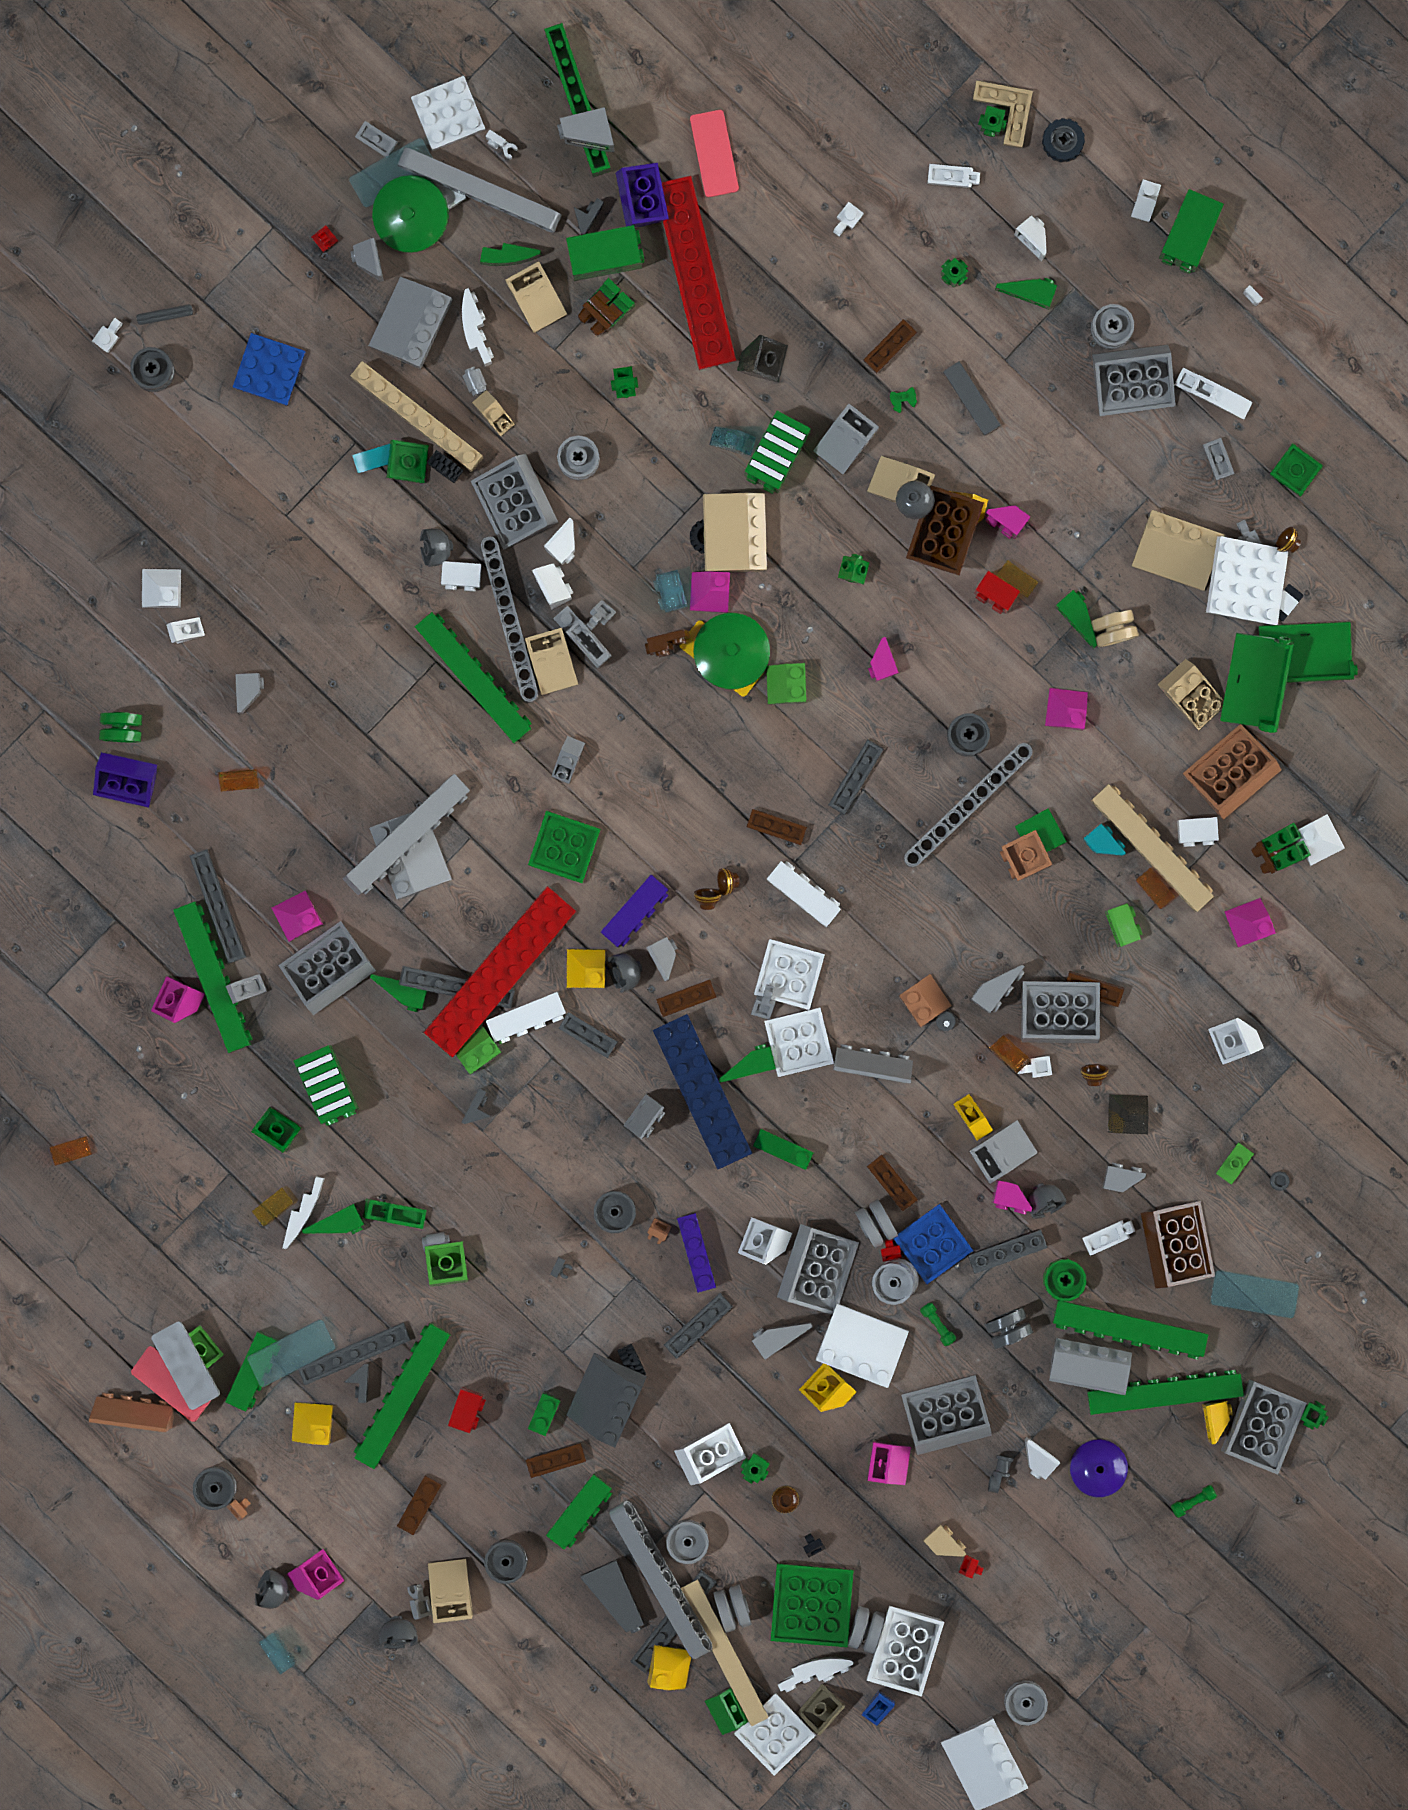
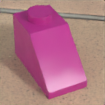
M886 637L881 639L870 662L871 667L868 668L871 679L875 678L876 682L899 673Z

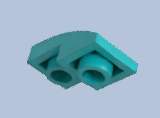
M390 444L352 455L357 472L361 473L387 465Z

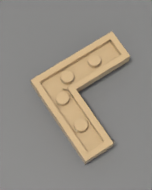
M976 81L973 101L1010 108L1003 145L1017 148L1023 147L1033 91Z

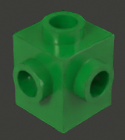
M987 106L985 114L980 115L978 125H981L980 131L989 137L999 136L1000 131L1004 132L1007 120H1003L1006 110Z
M956 258L952 261L948 259L941 266L943 269L940 274L942 276L941 279L948 286L951 285L953 288L957 284L961 286L968 279L966 277L968 266L961 259L959 261ZM956 268L958 270V273L953 274L951 272V269Z
M632 366L613 369L614 380H611L612 391H616L617 398L636 396L635 388H639L638 379L633 377Z
M852 554L851 557L843 556L838 578L864 585L870 562L862 560L863 556Z
M1316 1400L1314 1403L1309 1402L1308 1405L1306 1404L1300 1419L1304 1421L1303 1425L1312 1430L1314 1427L1318 1429L1320 1425L1324 1427L1329 1418L1326 1415L1328 1411L1324 1409L1325 1405ZM1313 1411L1318 1412V1418L1314 1419L1311 1416Z
M753 1452L749 1459L746 1457L740 1466L743 1469L741 1471L744 1475L743 1479L751 1484L753 1482L758 1484L759 1480L764 1481L769 1473L766 1469L770 1462ZM757 1467L758 1471L752 1472L751 1468Z

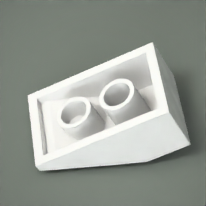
M554 564L532 570L551 609L572 599L571 594H573L569 583L564 584L562 580L564 574L560 566L556 567Z
M730 1423L674 1450L690 1485L700 1484L746 1458Z

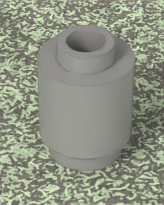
M474 366L464 371L465 374L462 377L469 393H472L473 397L487 390V384L480 368L476 369Z
M445 1232L427 1234L426 1237H422L424 1253L425 1246L450 1243L449 1235H445Z

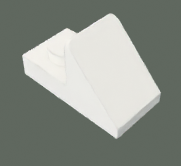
M1142 180L1131 217L1150 222L1161 187L1160 184Z
M199 617L171 622L166 625L172 643L176 642L179 644L205 636Z

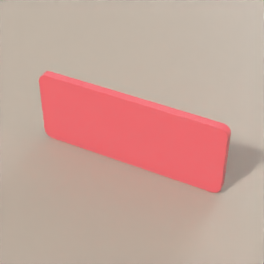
M715 110L692 115L690 122L705 196L709 198L737 192L739 186L724 112L722 110Z
M149 1346L131 1370L133 1376L191 1422H196L210 1403L209 1401L194 1410L189 1409L162 1357L153 1346Z

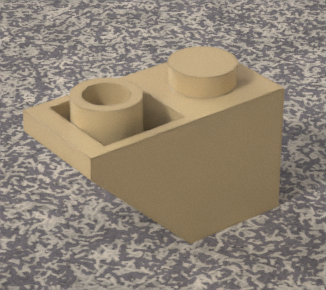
M487 390L472 402L500 436L515 425L497 400Z
M939 1524L923 1538V1541L936 1555L961 1557L966 1555L964 1551L965 1545L959 1539L955 1541L952 1538L953 1532L947 1525L943 1527Z

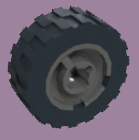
M1069 118L1056 119L1044 131L1042 139L1044 152L1046 151L1047 156L1051 157L1054 161L1070 162V160H1074L1081 153L1085 143V135L1082 127L1076 121L1074 122ZM1065 137L1067 142L1062 144L1060 138Z

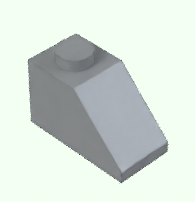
M259 673L236 674L237 713L243 714L261 694V689H264V678H260Z

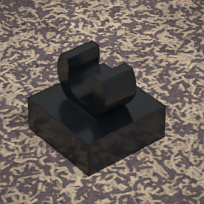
M811 1533L804 1536L808 1544L803 1548L809 1558L826 1549L820 1538L815 1540Z

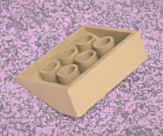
M765 493L704 494L705 571L760 572L767 570Z
M1151 510L1132 567L1204 591L1213 568L1217 537H1224V534Z

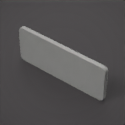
M178 1321L152 1336L153 1343L189 1409L194 1410L220 1395L215 1382L182 1322Z

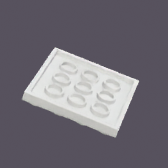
M1218 536L1206 613L1268 625H1278L1288 552H1280L1277 550V547Z

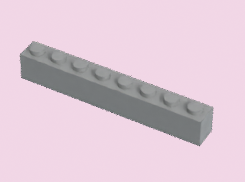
M455 774L450 776L342 879L357 895L361 893L366 895L373 888L372 883L376 879L378 882L387 875L385 871L389 867L393 869L400 862L398 859L403 854L407 856L414 849L412 845L416 841L422 842L428 836L426 832L430 828L434 830L441 823L439 821L440 818L443 816L447 818L454 811L452 807L456 803L460 805L468 798L466 794L470 790Z

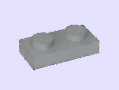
M367 121L363 123L355 136L386 158L389 157L398 143Z
M1221 438L1202 445L1216 481L1235 474Z
M260 974L226 986L233 1004L267 992Z

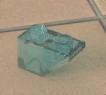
M714 427L709 445L751 456L756 437L739 430Z

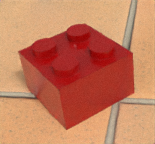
M987 571L974 592L977 600L983 604L988 602L992 605V609L999 614H1002V612L1006 614L1020 593L1018 589L990 571Z
M462 1387L448 1426L467 1433L475 1430L480 1419L476 1416L478 1411L482 1412L486 1402L483 1399L484 1394Z

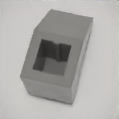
M567 736L551 777L568 784L570 783L582 754L584 742Z
M1112 1163V1166L1106 1167L1102 1188L1124 1192L1144 1179L1146 1173H1142L1141 1168L1131 1167L1130 1170L1123 1169L1121 1164Z

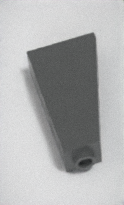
M617 1559L581 1574L583 1582L625 1632L631 1631L632 1634L642 1629L641 1626L644 1625V1621Z

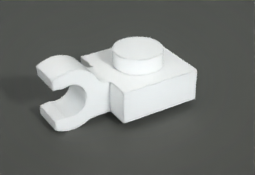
M488 131L486 135L487 143L495 149L501 148L504 150L505 157L512 159V156L507 152L511 148L517 151V146L508 143L493 131Z
M848 202L837 216V219L841 222L835 227L833 233L840 236L847 226L852 230L864 213Z
M114 318L108 329L102 326L92 342L109 353L119 339L115 334L123 323Z
M1050 1056L1030 1059V1065L1017 1066L1018 1074L1032 1072V1078L1052 1075Z

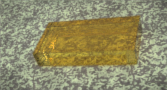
M1008 560L996 575L1018 589L1026 598L1029 597L1038 584L1037 580Z
M282 1187L252 1212L260 1223L265 1226L292 1205L294 1201Z

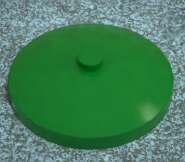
M407 175L395 178L382 187L375 198L372 217L377 234L388 246L401 252L414 253L424 251L439 241L446 230L449 211L443 193L434 183L419 176Z
M739 613L720 614L707 621L699 630L694 642V661L700 674L712 685L727 690L742 689L753 684L764 673L770 657L769 640L763 628L752 618Z

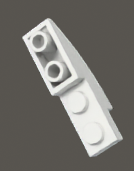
M469 288L464 291L462 303L464 333L470 351L473 352L478 349L486 367L492 364L491 359L494 358L490 347L486 348L483 341L486 340L483 330L478 331V328L484 326L483 321L486 318L482 309L478 310L475 303L478 300L475 293H470Z
M1185 368L1181 370L1174 384L1241 419H1245L1253 403Z
M821 1657L801 1662L791 1667L793 1675L777 1682L780 1691L785 1690L789 1692L796 1688L795 1684L801 1681L804 1684L813 1680V1675L815 1674L819 1681L823 1680L826 1682L834 1678L833 1674L839 1671L844 1673L850 1670L853 1661L851 1658Z

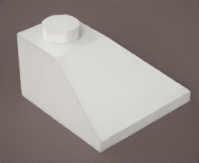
M1031 215L1016 228L1014 235L1042 261L1046 255L1044 223L1038 217L1034 218Z
M571 518L544 545L545 550L561 565L565 562L568 564L575 557L573 554L575 552L574 523Z
M142 569V608H181V570Z
M1328 815L1298 829L1302 838L1297 841L1304 840L1311 856L1307 857L1310 866L1345 849Z
M1239 1018L1208 1029L1222 1064L1245 1057L1264 1048L1257 1030Z
M751 1217L738 1253L766 1265L786 1251L792 1233Z
M1026 1437L1025 1446L1028 1465L1032 1469L1030 1473L1039 1480L1041 1477L1046 1480L1060 1464V1461Z

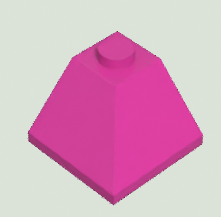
M692 572L690 611L728 613L730 572Z
M1049 688L1045 726L1083 731L1085 729L1088 692Z
M306 890L272 907L289 942L323 925Z
M1261 898L1224 912L1237 947L1276 934Z
M166 976L151 1011L176 1023L197 1012L205 994Z
M324 1549L286 1574L297 1591L317 1600L345 1581Z

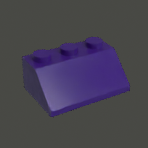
M658 163L624 167L615 173L626 226L634 225V228L669 219Z
M101 752L95 768L93 795L149 808L156 780L157 765Z

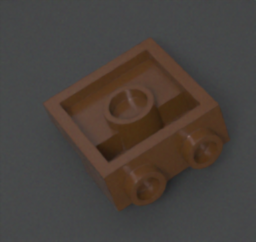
M682 629L647 638L648 643H645L646 652L648 655H656V657L669 656V652L674 651V644L682 645L687 643V639H691L690 633Z

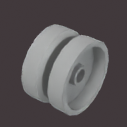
M1118 304L1103 306L1096 312L1091 322L1093 340L1105 349L1122 347L1129 341L1134 331L1132 314L1125 307ZM1109 325H1114L1115 330L1113 328L1109 329Z
M569 437L563 441L558 449L557 459L559 468L570 479L578 481L588 479L594 475L599 467L598 448L587 437ZM578 455L581 456L582 461H575V457Z
M878 1199L869 1204L873 1213L871 1217L864 1207L855 1211L862 1231L866 1238H869L875 1249L883 1245L884 1241L880 1235L881 1231H883L888 1240L898 1236Z
M898 1258L888 1260L876 1270L873 1276L872 1287L874 1294L886 1304H901L915 1292L918 1287L919 1277L916 1269L910 1262Z
M681 1520L675 1523L669 1530L666 1540L670 1556L683 1564H693L701 1560L709 1546L708 1534L705 1528L699 1522L693 1520ZM690 1539L691 1545H685L684 1540Z
M739 1584L730 1587L731 1600H728L723 1589L713 1592L726 1633L736 1629L735 1617H737L742 1628L752 1625L749 1616L750 1610Z
M859 1606L847 1646L858 1649L862 1640L865 1639L863 1645L864 1652L874 1654L884 1624L885 1613L875 1611L872 1614L871 1620L868 1621L869 1608Z
M1021 1680L1013 1683L1006 1691L1004 1697L1007 1714L1014 1722L1020 1725L1029 1726L1036 1724L1047 1712L1048 1701L1046 1694L1033 1681ZM1028 1700L1030 1704L1023 1706V1701Z

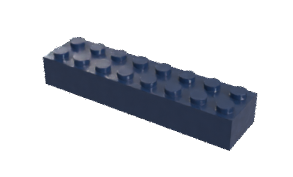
M688 1014L654 1029V1035L717 1170L751 1155L752 1151Z

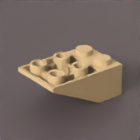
M539 261L505 280L534 333L567 315Z
M881 456L867 492L896 503L897 491L903 484L916 480L924 482L930 487L935 474Z
M562 628L525 638L541 695L578 685Z
M1187 659L1180 663L1158 684L1165 695L1198 730L1222 709L1224 700L1198 668Z
M459 1559L428 1563L433 1623L472 1619L473 1611L467 1560Z

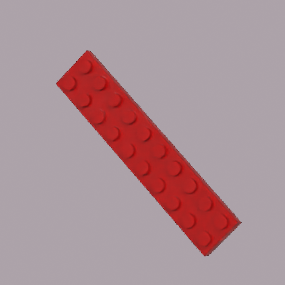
M687 176L662 182L669 218L663 221L698 368L703 370L736 362L692 177Z
M546 886L423 1033L453 1058L574 915L576 910Z

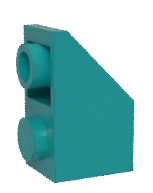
M1100 824L1083 838V841L1094 854L1123 856L1126 853L1124 851L1126 848L1119 839L1116 841L1111 836L1113 832L1107 825L1103 826Z

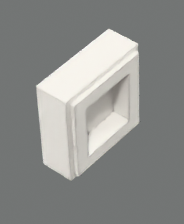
M1250 285L1243 292L1254 306H1257L1263 300Z

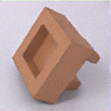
M654 1218L647 1232L649 1234L648 1239L650 1240L654 1236L659 1239L657 1244H660L662 1241H665L672 1226Z
M246 1498L240 1503L235 1499L227 1508L240 1521L248 1514L244 1509L251 1503Z

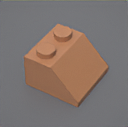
M931 974L899 995L919 1027H922L952 1006Z

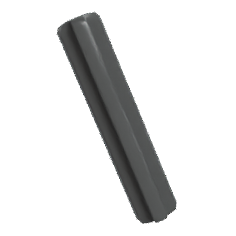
M188 304L142 313L136 316L137 323L143 325L190 316L193 314V309Z

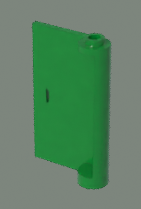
M1351 622L1258 626L1259 636L1277 639L1279 637H1288L1294 643L1287 683L1354 680V676L1358 675L1357 664H1354L1352 660Z
M1236 633L1220 721L1257 726L1259 730L1269 733H1276L1278 731L1294 646L1290 638L1279 637L1277 639Z

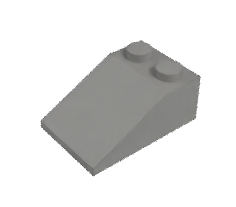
M810 1322L769 1327L765 1330L761 1327L753 1333L752 1342L766 1360L813 1326Z

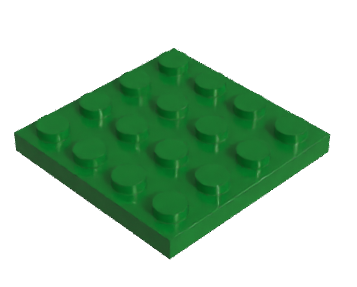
M777 1563L770 1641L847 1647L854 1570Z

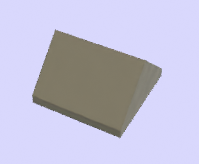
M821 1684L797 1714L820 1736L844 1709L845 1703Z

